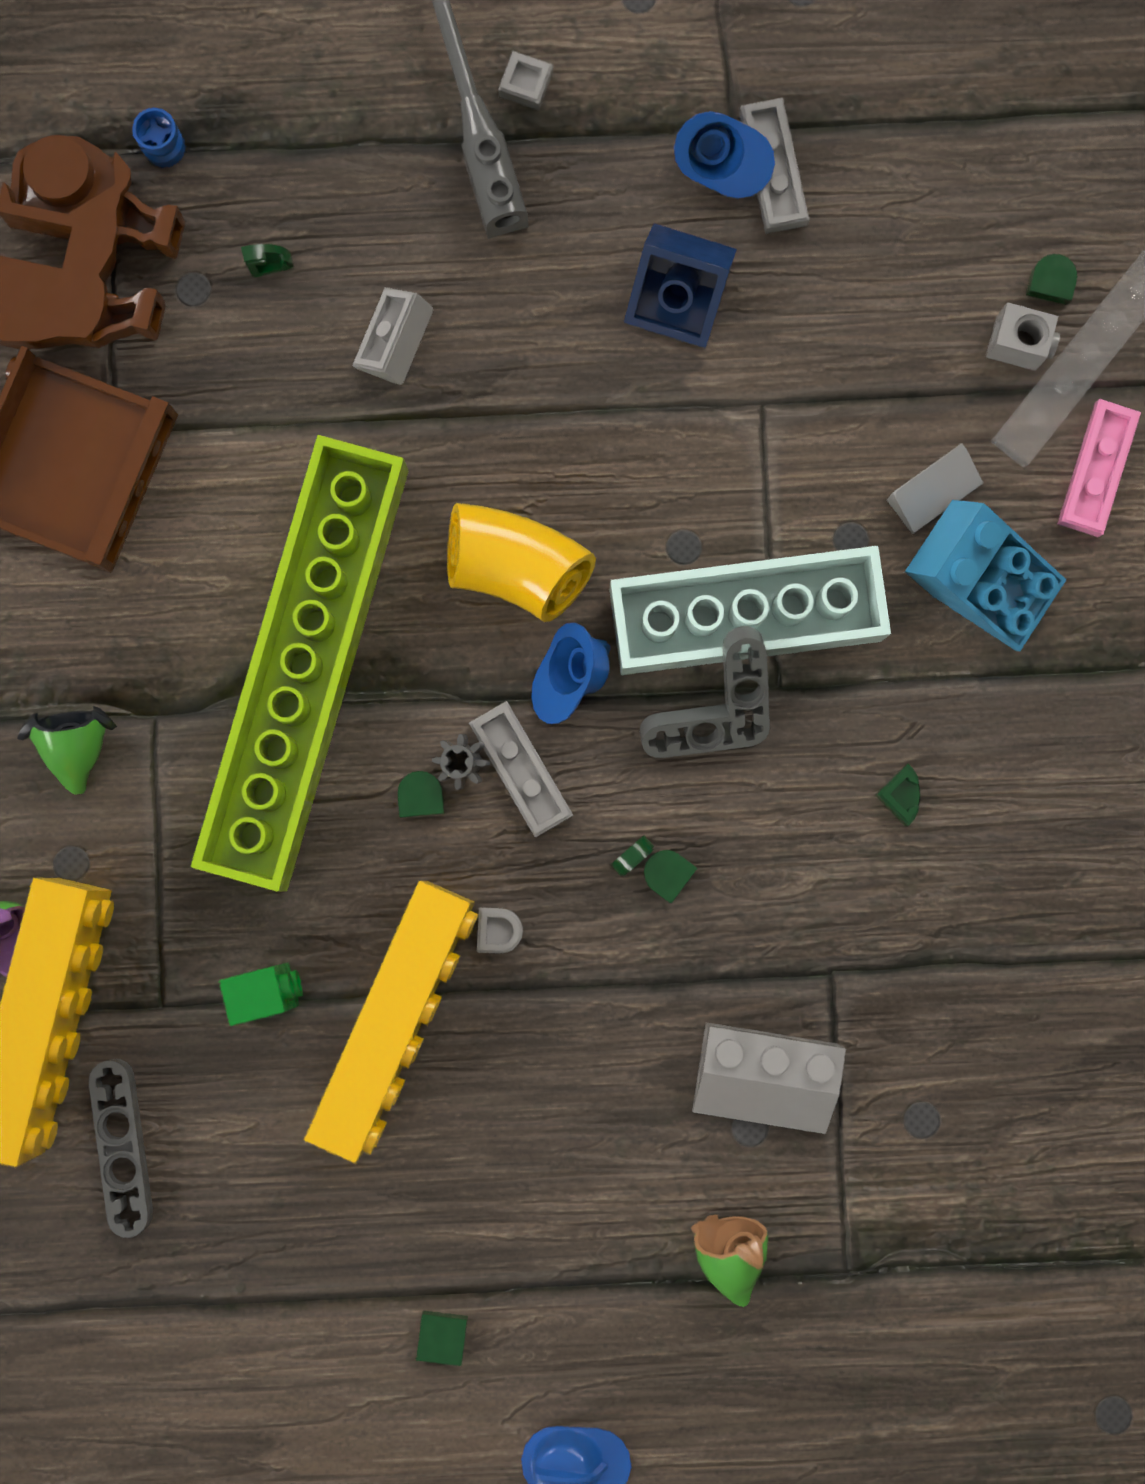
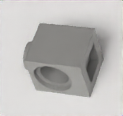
M1007 302L996 317L986 357L1036 371L1047 358L1052 359L1055 355L1060 340V333L1054 332L1058 316ZM1017 331L1029 333L1034 340V345L1022 343L1018 338Z

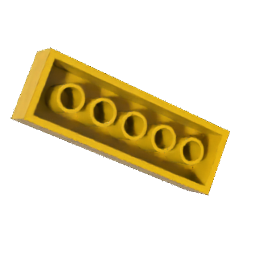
M33 878L0 1004L1 1164L17 1167L45 1153V1150L50 1149L54 1143L58 1129V1123L53 1121L57 1104H62L69 1087V1078L64 1077L69 1059H74L80 1044V1033H76L80 1015H85L91 1001L92 990L87 988L91 971L97 970L103 954V946L98 944L102 928L109 925L114 911V902L110 901L112 890L62 878Z
M429 881L418 882L304 1141L354 1163L358 1161L364 1152L371 1155L374 1147L376 1148L387 1124L386 1121L380 1119L383 1110L385 1109L390 1112L392 1106L397 1102L406 1081L398 1077L403 1066L409 1068L411 1063L413 1064L424 1038L417 1036L422 1023L428 1026L429 1022L433 1020L442 997L435 994L440 981L447 983L451 979L459 961L460 955L453 951L459 938L463 940L469 938L479 914L472 911L475 904L474 901Z

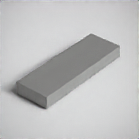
M783 98L740 106L741 122L764 135L774 150L775 167L772 178L764 189L757 193L765 233L808 226L809 215Z
M507 701L469 722L479 742L485 744L483 749L535 838L573 816Z

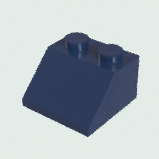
M654 223L644 243L623 323L706 348L737 249Z

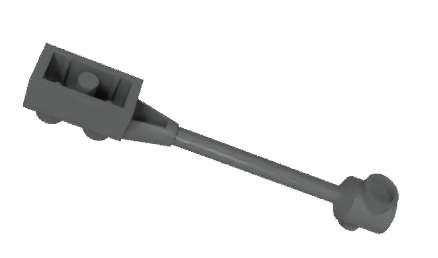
M432 0L462 100L460 105L464 139L462 144L463 157L487 238L528 228L527 210L504 134L498 130L481 96L477 93L450 0Z

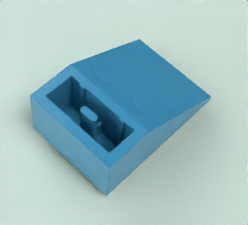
M958 500L950 502L905 570L906 574L934 598L1019 652L1066 582V579L986 504Z

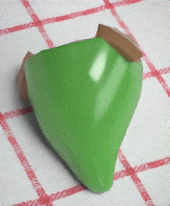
M718 1215L707 1216L704 1221H698L691 1227L695 1234L694 1243L700 1267L707 1279L726 1298L736 1305L745 1307L750 1302L752 1289L766 1261L768 1249L767 1229L759 1221L751 1218L733 1216L718 1219Z

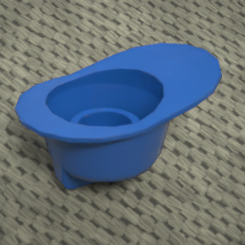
M712 111L696 114L684 123L676 136L674 154L675 161L681 172L693 181L723 195L734 198L753 196L763 190L772 178L775 158L774 150L768 139L756 129L732 117Z
M565 623L557 630L532 683L531 698L533 709L539 719L547 724H559L568 719L579 705L582 697L593 694L601 689L608 679L610 670L608 655L611 645L605 640L591 637L585 627L578 623Z
M545 1427L534 1433L526 1443L521 1459L523 1475L528 1484H626L631 1470L630 1454L622 1439L611 1431L599 1428Z

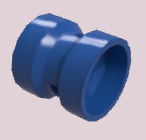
M148 108L138 114L134 119L132 131L147 160L154 166L161 168L177 164L184 155L185 141L172 116L159 108Z

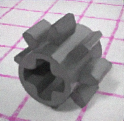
M459 734L457 745H453L447 740H442L440 744L444 752L441 757L432 758V762L440 764L443 770L438 780L446 781L454 778V785L457 790L464 789L465 778H469L476 784L481 783L482 778L478 772L481 767L489 766L491 763L488 760H482L479 753L485 744L478 742L468 746L467 734ZM456 753L468 754L469 757L465 760L467 770L455 769L454 766L458 763V759L455 756Z

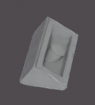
M384 288L352 366L389 382L402 385L433 313V307L417 293Z
M961 443L895 490L888 497L887 501L909 531L914 534L942 514L952 500L960 501L982 485L983 481L968 450Z

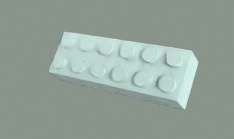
M878 546L610 580L609 591L621 675L723 662V640L727 633L741 626H750L758 630L764 641L767 656L882 642L891 635ZM750 644L741 645L740 658L741 660L748 659Z

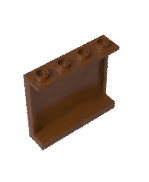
M21 346L17 357H13L8 363L5 373L6 383L0 395V530L112 573L176 422L178 413L166 401L153 396L151 400H147L39 358L27 347Z

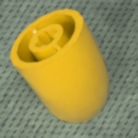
M456 503L453 506L447 543V574L451 588L471 590L501 598L530 612L543 622H550L560 616L575 601L589 581L595 568L596 557L592 552L571 538L534 520L507 511Z

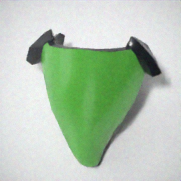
M93 706L94 710L92 712L71 711L48 715L39 719L38 713H34L22 726L17 739L22 741L30 738L47 768L72 794H83L86 791V782L90 771L96 764L102 749L105 729L113 730L117 727L101 708Z

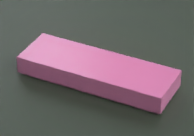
M1102 399L1095 403L1057 524L1096 537L1104 534L1141 412Z

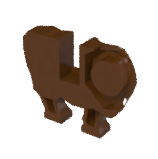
M63 135L46 136L17 152L12 166L11 189L6 183H2L0 191V217L10 228L67 239L69 242L62 269L0 256V346L20 349L21 346L28 349H43L76 344L100 349L114 340L134 334H140L155 341L158 339L166 307L165 301L158 290L145 288L132 297L120 299L117 295L108 293L105 283L115 268L117 246L125 242L138 244L147 250L159 249L165 256L176 259L184 232L185 219L178 206L168 204L152 209L142 203L134 194L128 192L131 185V169L117 152H114L113 157H109L98 147L78 136Z

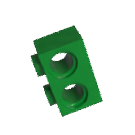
M289 962L219 980L230 1026L286 1012L299 1006L297 997L303 996L299 973L297 970L291 971Z

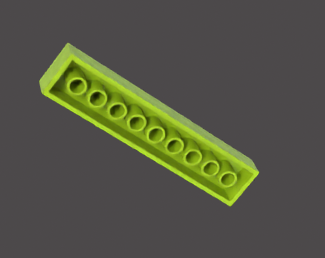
M317 435L191 868L278 892L288 891L409 472L404 458Z

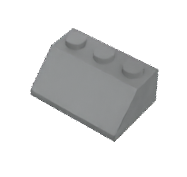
M706 1022L692 1112L826 1134L840 1093L846 1048L837 1043Z

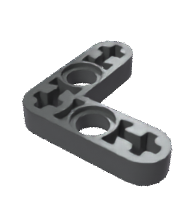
M750 626L737 627L727 633L723 640L726 704L652 714L643 720L639 733L643 749L648 755L655 758H666L758 745L766 739L770 730L767 651L762 636L757 629ZM750 644L748 648V661L750 665H742L739 655L742 649L741 645ZM754 680L758 683L756 690L750 694L741 695L735 692V687L742 681ZM743 710L751 711L754 720L751 723V728H743L745 726ZM702 723H711L716 726L714 732L705 737H699L692 733L694 728ZM679 728H684L686 737L680 738ZM665 731L664 739L656 740L657 732Z

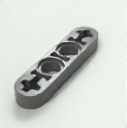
M109 1059L99 1063L92 1069L89 1075V1091L107 1222L114 1234L122 1238H132L139 1235L150 1225L153 1218V1205L135 1075L132 1067L127 1062L121 1059ZM109 1068H112L113 1075H121L122 1083L116 1085L114 1089L116 1100L125 1096L126 1103H117L105 1108L103 1101L113 1099L111 1086L103 1085L101 1080L103 1076L109 1073ZM113 1112H120L128 1118L130 1123L129 1130L124 1137H115L107 1129V1119ZM120 1157L128 1158L134 1163L136 1174L132 1181L121 1182L114 1176L113 1164L116 1159ZM138 1187L139 1193H134L129 1199L132 1211H140L141 1217L134 1222L133 1226H130L128 1219L121 1220L120 1213L127 1209V1197L123 1195L117 1198L116 1192H126Z

